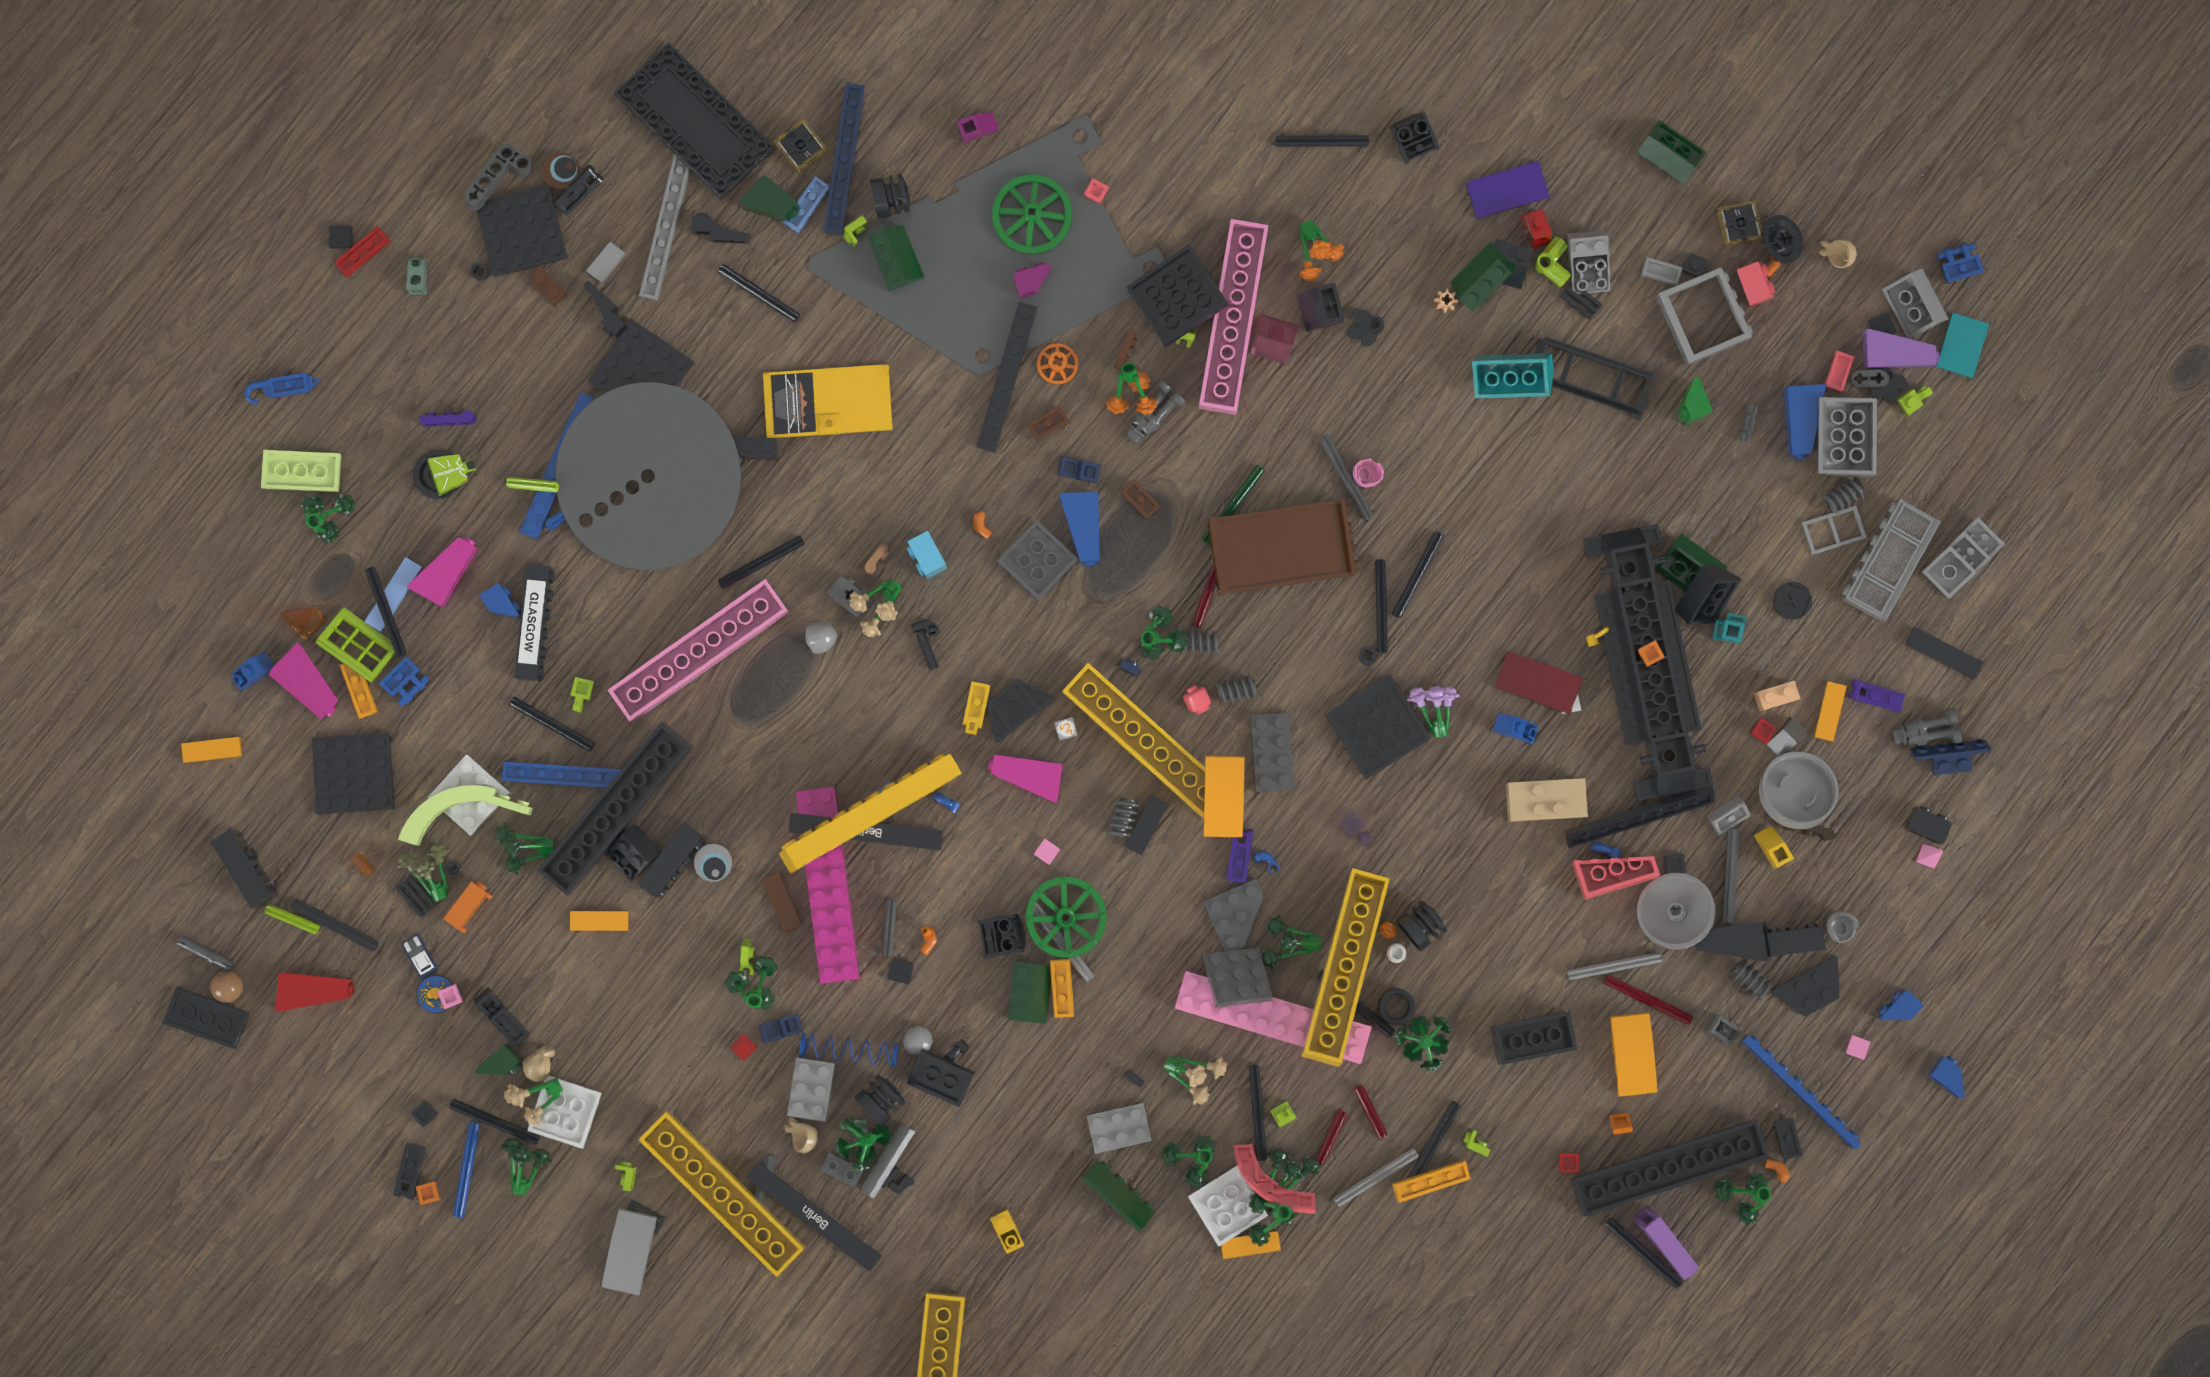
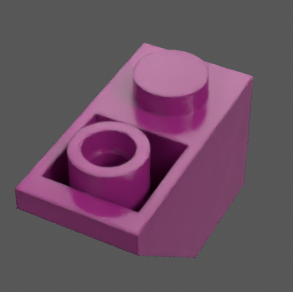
M993 112L975 114L957 121V127L964 144L999 131Z
M1040 262L1035 264L1033 268L1027 269V267L1017 269L1016 273H1013L1019 299L1038 294L1051 271L1050 263Z

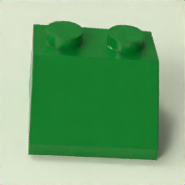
M1699 376L1695 377L1688 384L1678 407V417L1681 422L1685 423V426L1706 418L1713 412Z

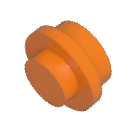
M1384 922L1379 926L1382 936L1389 939L1396 937L1397 927L1395 925Z

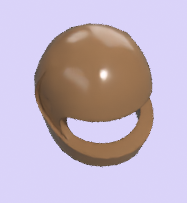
M220 972L211 981V994L218 1001L233 1002L242 994L243 982L234 972Z

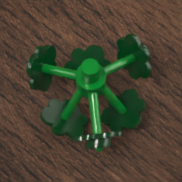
M1419 1016L1418 1019L1413 1018L1412 1024L1409 1025V1031L1414 1032L1416 1036L1421 1034L1420 1038L1406 1034V1024H1403L1402 1028L1397 1030L1396 1040L1398 1046L1404 1043L1405 1038L1414 1040L1410 1044L1406 1043L1403 1050L1404 1057L1409 1058L1410 1062L1415 1060L1421 1061L1423 1059L1421 1054L1423 1052L1422 1047L1426 1048L1428 1060L1423 1062L1424 1064L1420 1066L1421 1069L1434 1071L1443 1063L1438 1058L1432 1059L1431 1051L1436 1056H1439L1440 1053L1446 1054L1448 1052L1449 1040L1445 1039V1035L1440 1033L1434 1036L1439 1030L1447 1033L1451 1032L1449 1022L1444 1017H1433V1023L1437 1027L1430 1035H1426L1429 1032L1430 1021L1425 1016Z
M853 1116L849 1120L845 1118L844 1121H841L839 1127L842 1129L840 1134L842 1135L847 1128L850 1131L849 1136L855 1137L858 1141L848 1144L846 1139L840 1137L838 1142H836V1151L847 1160L850 1154L849 1148L860 1145L859 1149L855 1151V1156L859 1158V1162L850 1161L849 1163L854 1164L853 1168L857 1169V1171H864L865 1168L870 1169V1166L863 1163L872 1164L874 1162L877 1152L873 1144L876 1141V1143H881L883 1146L887 1145L888 1140L891 1139L890 1129L887 1125L881 1126L877 1124L876 1128L872 1130V1134L867 1133V1121L865 1119L859 1120L856 1118L851 1122L854 1118Z

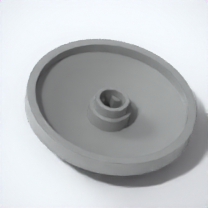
M1669 873L1654 879L1642 891L1637 904V917L1642 931L1653 943L1667 949H1685L1699 943L1710 932L1715 920V903L1709 889L1697 878L1684 873Z

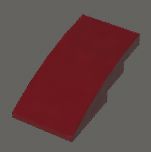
M1507 651L1494 687L1498 690L1514 694L1517 697L1533 701L1536 704L1571 714L1583 678Z

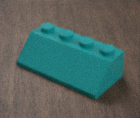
M1552 353L1477 356L1472 361L1475 398L1550 396L1554 373Z

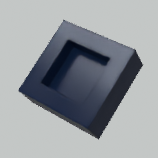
M1130 659L1127 662L1123 660L1119 667L1137 677L1140 671L1137 667L1138 664Z

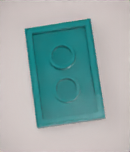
M1952 313L1940 349L1939 362H1937L1935 367L1972 379L1989 324Z

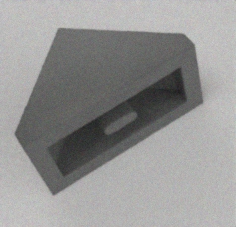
M1792 717L1766 745L1777 756H1780L1795 746L1807 730Z
M1713 1014L1704 1031L1731 1045L1739 1028L1721 1015Z

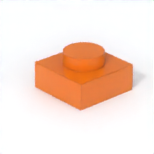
M1656 640L1638 649L1646 667L1664 658Z
M1629 1113L1609 1115L1613 1135L1633 1132Z
M436 1181L416 1186L420 1205L441 1200Z

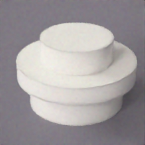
M1392 944L1387 949V957L1393 963L1402 962L1406 957V950L1400 944Z

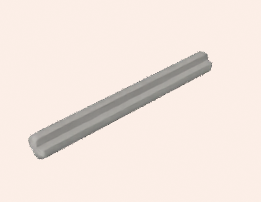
M1036 902L1033 915L1047 916ZM1039 922L1047 933L1055 926L1053 922ZM1058 931L1052 939L1061 950L1066 951L1064 936ZM1079 956L1070 958V962L1086 982L1094 977L1093 973Z
M1660 952L1595 964L1567 970V976L1569 980L1650 965L1662 962Z
M1414 1148L1408 1150L1333 1198L1334 1202L1338 1207L1342 1206L1418 1158V1153Z

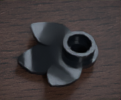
M1367 310L1353 311L1352 317L1355 323L1349 328L1347 334L1352 338L1361 339L1363 347L1372 345L1377 339V334H1380L1384 329L1383 319L1379 316H1372ZM1373 322L1377 323L1378 328H1372L1371 324Z
M1881 368L1880 370L1888 373L1889 382L1884 387H1872L1871 396L1877 400L1883 397L1887 402L1896 404V399L1900 395L1899 389L1908 387L1907 380L1900 374H1894L1890 368ZM1879 373V376L1875 378L1876 381H1879V384H1881V380L1883 379L1881 373Z

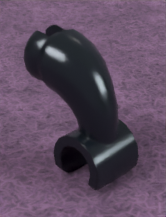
M961 1039L956 1043L955 1048L949 1051L944 1058L955 1062L959 1053L964 1054L967 1052L969 1045Z

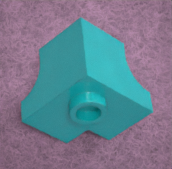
M1728 613L1725 621L1716 620L1712 639L1741 645L1747 616Z

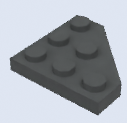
M1257 879L1203 902L1224 951L1239 950L1245 946L1264 897Z

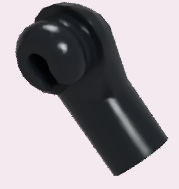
M928 619L911 624L913 633L925 631L932 637L937 636L939 633L937 624Z

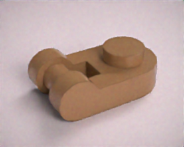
M884 542L865 564L864 570L866 574L871 575L875 573L878 561L880 559L884 561L889 555V546Z

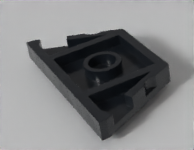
M1017 679L989 700L987 703L995 743L1000 742L1054 701V696Z
M1833 956L1770 990L1771 993L1803 1016H1808L1840 998L1838 957Z

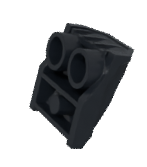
M1424 112L1408 116L1389 127L1405 164L1426 153L1440 149L1434 131Z
M1018 914L977 920V924L980 926L984 949L983 959L1024 952L1026 939L1023 922Z

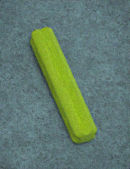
M508 477L506 486L509 488L546 492L559 491V483L556 481Z
M268 904L265 908V914L312 934H317L320 929L319 924L274 905Z

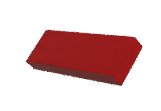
M377 226L334 263L348 278L391 241Z

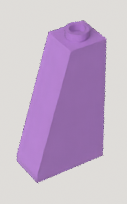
M1866 329L1862 332L1864 369L1933 367L1939 362V351L1936 350V345L1872 329Z
M1645 1206L1632 1217L1680 1277L1685 1280L1695 1274L1696 1270L1699 1269L1698 1265L1659 1215L1648 1206Z

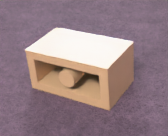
M1795 681L1754 693L1759 712L1800 699Z

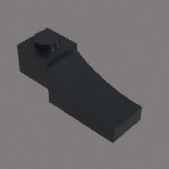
M697 213V216H692L691 231L694 235H710L712 243L750 244L748 233L721 227L714 223L711 216H708L706 213Z
M587 281L583 287L592 295L600 308L603 317L601 323L604 326L602 330L610 337L614 335L618 338L626 327V324L614 314L618 307L590 281Z
M489 987L474 999L475 1005L514 1046L529 1034V1031Z

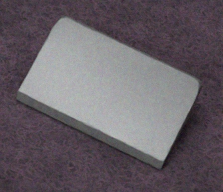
M1736 796L1708 814L1707 819L1716 833L1721 835L1729 828L1734 827L1751 816L1745 802L1739 796Z

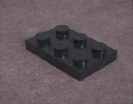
M922 1048L907 1084L960 1107L975 1072Z

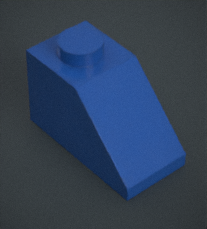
M1940 1056L1927 1075L1955 1097L1963 1099L1965 1094L1961 1069L1956 1065L1958 1062L1950 1056L1947 1058Z

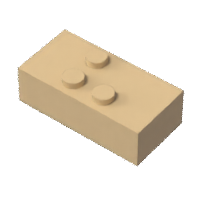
M1585 778L1506 783L1508 822L1588 817Z

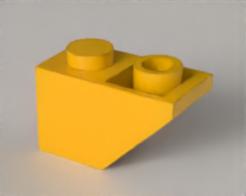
M1772 826L1754 835L1773 869L1794 859L1787 845Z
M1008 1209L990 1217L1007 1254L1024 1246L1017 1226Z

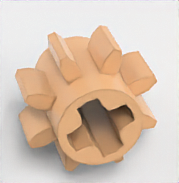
M1448 289L1443 294L1441 291H1438L1437 294L1440 298L1434 299V302L1438 303L1436 309H1443L1444 314L1447 309L1454 311L1455 308L1452 304L1458 303V300H1454L1456 293L1451 294ZM1444 297L1450 301L1448 305H1445V302L1442 301Z

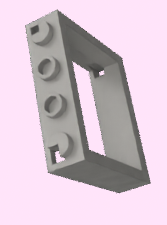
M1722 267L1663 291L1656 296L1686 366L1745 342L1752 337V328L1749 323L1745 322L1743 317L1745 316L1742 306H1738L1736 301L1737 294L1733 288H1730L1728 283L1730 281L1726 271L1723 272ZM1717 277L1742 335L1694 355L1669 296Z

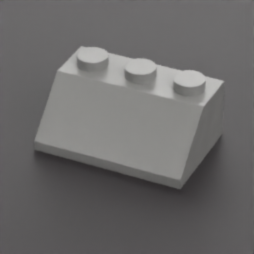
M1923 269L1911 272L1882 289L1908 339L1948 320Z

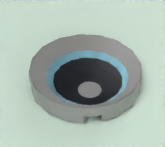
M707 844L701 847L694 858V868L697 874L703 880L709 882H718L725 879L733 866L730 852L724 846L718 844Z

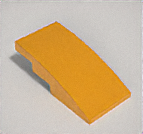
M1205 756L1204 836L1243 837L1244 756Z
M1649 1012L1610 1016L1612 1051L1614 1054L1619 1097L1656 1093V1067Z

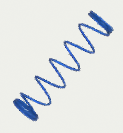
M802 1033L799 1049L800 1058L804 1057L808 1049L809 1043L811 1041V1038L813 1036L814 1050L816 1057L819 1060L823 1057L829 1040L831 1038L833 1056L837 1062L841 1059L847 1042L849 1040L851 1057L854 1063H857L859 1061L865 1044L867 1042L869 1058L872 1065H875L877 1063L884 1044L886 1046L887 1059L890 1067H896L897 1064L898 1042L894 1043L891 1065L886 1041L883 1042L875 1063H873L871 1059L870 1046L868 1040H865L857 1061H854L850 1038H847L839 1059L837 1060L835 1056L832 1036H829L821 1057L819 1058L816 1051L814 1035L812 1034L810 1036L807 1046L806 1034Z

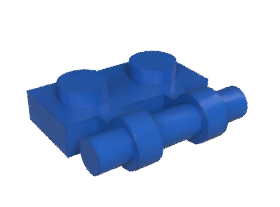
M1973 242L1969 244L1963 243L1959 247L1952 249L1946 248L1943 249V252L1936 254L1938 260L1946 259L1947 261L1946 264L1940 266L1946 284L1984 272L1979 254L1973 256L1970 254V251L1975 250ZM1963 255V259L1954 260L1953 256Z
M406 656L379 684L392 697L400 693L402 697L397 702L403 707L407 702L410 703L414 699L413 696L419 690H423L426 687L425 684L430 679L426 675L418 679L416 675L421 670ZM412 681L414 685L406 691L404 687Z

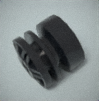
M902 173L897 174L898 183H894L893 176L889 175L888 185H885L882 177L870 179L878 219L890 217L891 207L895 208L898 215H900L899 206L901 205L904 206L905 213L910 212V196Z
M1423 900L1418 903L1422 912L1415 906L1412 908L1415 914L1414 918L1405 913L1396 920L1401 930L1420 952L1431 945L1428 935H1432L1435 939L1440 938L1436 929L1441 934L1447 932L1440 916Z
M877 1074L874 1078L879 1085L877 1086L874 1082L870 1081L869 1084L873 1091L870 1093L863 1088L854 1098L877 1123L883 1126L891 1118L887 1109L890 1107L898 1112L899 1108L894 1102L897 1101L901 1106H904L906 1102L902 1098L900 1091L888 1079Z

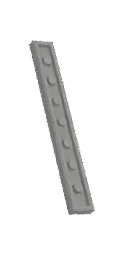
M675 154L639 292V297L654 301L659 299L690 175V169Z

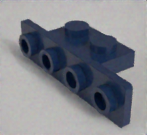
M1982 739L1953 744L1940 743L1927 747L1918 746L1910 749L1914 760L1932 759L1933 775L1972 771V754L1991 752L1988 742Z

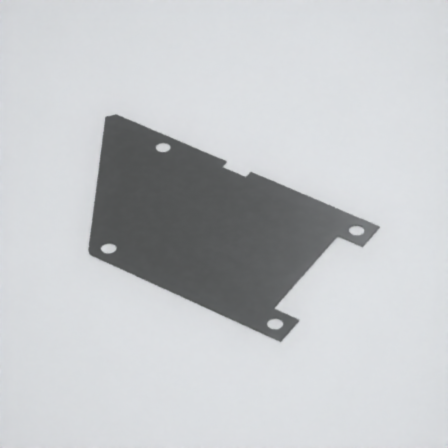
M1086 114L955 182L959 191L934 204L931 197L928 196L911 205L909 213H905L903 209L900 211V215L895 213L866 228L861 234H855L854 236L858 241L856 247L852 244L849 245L843 240L812 256L809 259L808 270L976 375H983L1001 365L1019 302L1037 307L1025 352L1131 298L1132 295L1126 287L1145 274L1143 271L1144 264L1153 261L1159 265L1165 259L1158 246L1132 259L1103 203L1098 204L1084 196L1090 179L1077 156L1102 144ZM1082 129L1087 133V140L1082 144L1076 143L1072 138L1074 131ZM1023 175H1041L1052 179L1063 188L1071 203L1072 221L1066 237L1055 248L1040 254H1024L1011 249L1000 239L993 224L992 209L997 194L1009 181ZM1033 182L1015 187L1028 204L1031 201ZM1039 183L1036 204L1041 203L1055 193V191ZM1010 191L1004 197L1000 208H1024ZM1060 197L1041 210L1065 215L1064 204ZM1030 210L1028 214L1034 216L1036 212ZM999 214L1000 224L1004 232L1023 215ZM1041 217L1043 223L1053 236L1056 237L1061 231L1064 221ZM1025 222L1009 238L1018 244L1026 246L1028 223ZM1035 223L1032 246H1040L1050 242L1037 223ZM904 225L925 278L889 292L867 235L883 228ZM1040 262L1050 263L1051 271L1038 294L1019 299L1013 273H1016V270L1022 267H1027V269L1033 268L1035 264ZM979 349L989 351L990 359L988 362L979 363L976 360L975 354Z

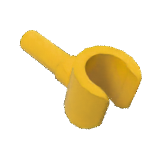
M1605 627L1596 634L1587 636L1588 646L1598 645V638L1610 630L1609 627Z

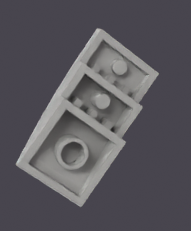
M1977 517L1922 573L1950 599L2005 543Z
M619 1208L601 1287L640 1295L657 1221L656 1216Z

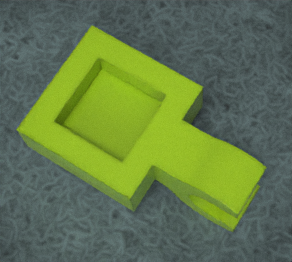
M1923 386L1918 391L1910 389L1896 399L1904 414L1909 416L1924 404L1921 400L1927 398L1933 392L1929 386L1927 388Z
M575 677L571 696L576 698L572 710L582 713L584 700L590 701L594 681Z
M743 939L739 971L749 968L750 975H753L754 968L750 958L754 957V947L751 946V939Z

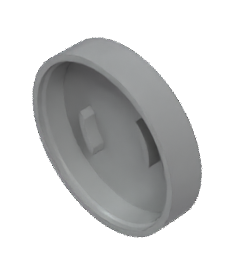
M1789 752L1778 756L1763 772L1759 783V797L1765 811L1777 823L1792 829H1808L1819 825L1833 811L1838 800V783L1833 771L1823 760L1806 752Z

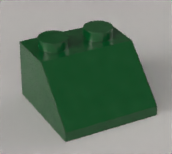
M503 1044L475 1072L476 1074L491 1075L516 1074L523 1068L522 1063L524 1059L510 1044Z

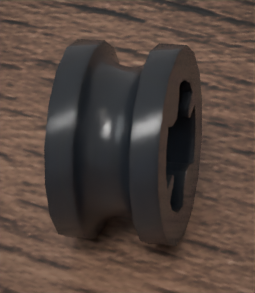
M475 263L470 269V274L474 279L482 281L488 277L489 270L484 264ZM476 268L484 269L482 276L475 274V271H478Z
M1371 647L1363 648L1359 653L1360 662L1364 665L1374 663L1376 651ZM1365 651H1368V654L1369 652L1373 654L1370 661L1363 659Z

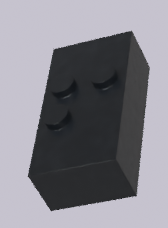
M230 829L210 841L251 908H261L279 896L258 862L257 858L259 856L253 848L250 849L240 831Z
M1560 1012L1490 1027L1498 1065L1577 1050L1570 1012Z

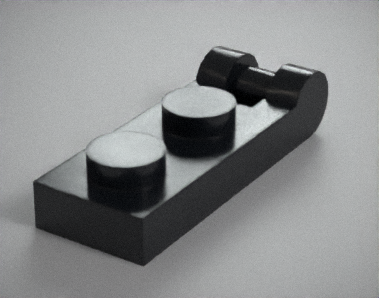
M591 164L587 165L552 201L566 216L603 181L601 174L596 173ZM588 177L591 178L589 183L585 181Z
M406 1143L394 1196H405L409 1200H414L426 1147ZM403 1183L410 1184L409 1189L403 1188Z

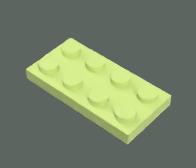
M263 450L261 488L339 492L341 454Z

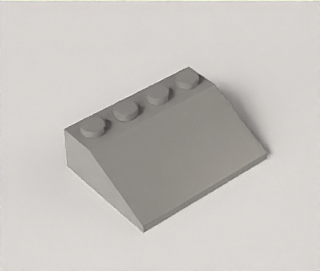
M1819 397L1818 474L1864 478L1875 476L1877 399Z

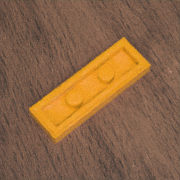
M344 663L340 664L339 666L358 718L362 719L378 713L367 680Z
M1829 681L1826 683L1814 738L1830 742L1834 741L1847 686Z
M240 737L181 744L183 763L242 756Z
M570 911V931H629V912Z
M1070 958L1050 960L1054 1018L1074 1017Z
M1278 1231L1268 1232L1270 1234L1269 1242L1262 1246H1258L1257 1243L1253 1244L1252 1239L1248 1235L1233 1237L1221 1245L1223 1259L1281 1251Z

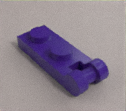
M469 410L456 415V412H444V415L425 413V416H420V424L423 427L472 425L476 422L477 418Z
M1853 680V689L1849 693V699L1897 713L1901 712L1905 694L1859 680ZM1860 689L1865 690L1864 696L1859 695Z
M1243 830V837L1240 838H1246L1245 844L1238 843L1239 837H1233L1226 880L1246 883L1253 830Z

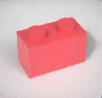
M1758 261L1737 269L1750 306H1755L1774 298L1775 288L1772 282H1768L1767 275H1769L1765 264L1762 265V262Z

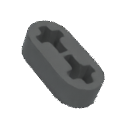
M1858 370L1853 373L1851 378L1853 385L1861 388L1884 387L1890 379L1888 373L1884 370ZM1879 373H1881V376H1884V380H1881V384H1879V381L1872 380V377H1878ZM1860 374L1863 377H1868V380L1862 381V384L1856 380L1857 377H1860Z

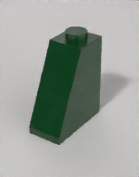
M765 174L739 201L743 209L748 212L786 222L794 219L801 209L796 200Z

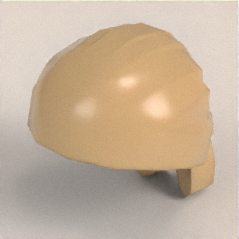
M1850 241L1820 242L1825 249L1820 250L1818 253L1821 256H1828L1830 262L1835 267L1840 269L1851 266L1856 260V248Z
M542 1046L537 1052L532 1053L523 1060V1071L529 1080L540 1082L548 1077L550 1072L549 1057L555 1055V1049H548V1046Z
M789 1118L790 1125L785 1126V1131L792 1133L795 1150L799 1153H807L813 1150L818 1140L815 1127L799 1123L794 1118Z

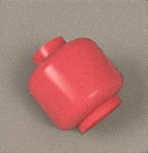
M1193 685L1186 689L1187 693L1183 696V700L1189 712H1195L1197 715L1210 708L1211 699L1205 687Z

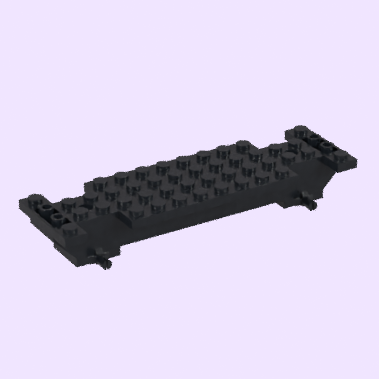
M1658 524L1583 539L1586 558L1605 555L1607 567L1600 568L1601 576L1609 574L1613 590L1596 594L1594 597L1601 630L1605 627L1610 629L1602 636L1625 745L1644 742L1647 756H1640L1639 759L1644 760L1640 761L1641 765L1649 763L1652 779L1633 783L1637 801L1693 791L1710 785L1714 786L1710 767L1696 770L1695 754L1706 752V748L1700 749L1704 748L1705 744L1693 746L1689 738L1690 732L1702 729L1678 615L1675 610L1676 606L1671 582L1667 580L1655 583V565L1666 563L1665 555L1653 558L1649 548L1651 545L1662 543ZM1625 564L1632 565V573H1627L1624 570ZM1656 640L1664 658L1646 667L1638 649ZM1665 751L1672 753L1673 758L1671 761L1664 759Z

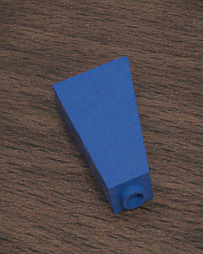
M1825 384L1789 386L1784 389L1789 457H1795V460H1804L1806 456L1812 454L1818 426L1819 397H1824Z
M1098 492L1060 493L1061 504L1079 561L1084 563V566H1096L1095 563H1099Z

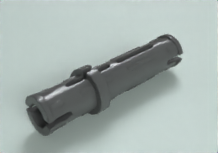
M184 935L179 938L181 942H177L178 947L228 972L233 967L231 964L234 965V960Z

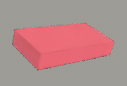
M1838 350L1835 351L1824 383L1826 388L1840 393L1843 392L1855 356Z

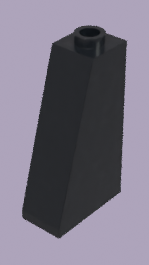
M1766 922L1713 928L1703 940L1694 945L1697 951L1758 961L1772 960Z

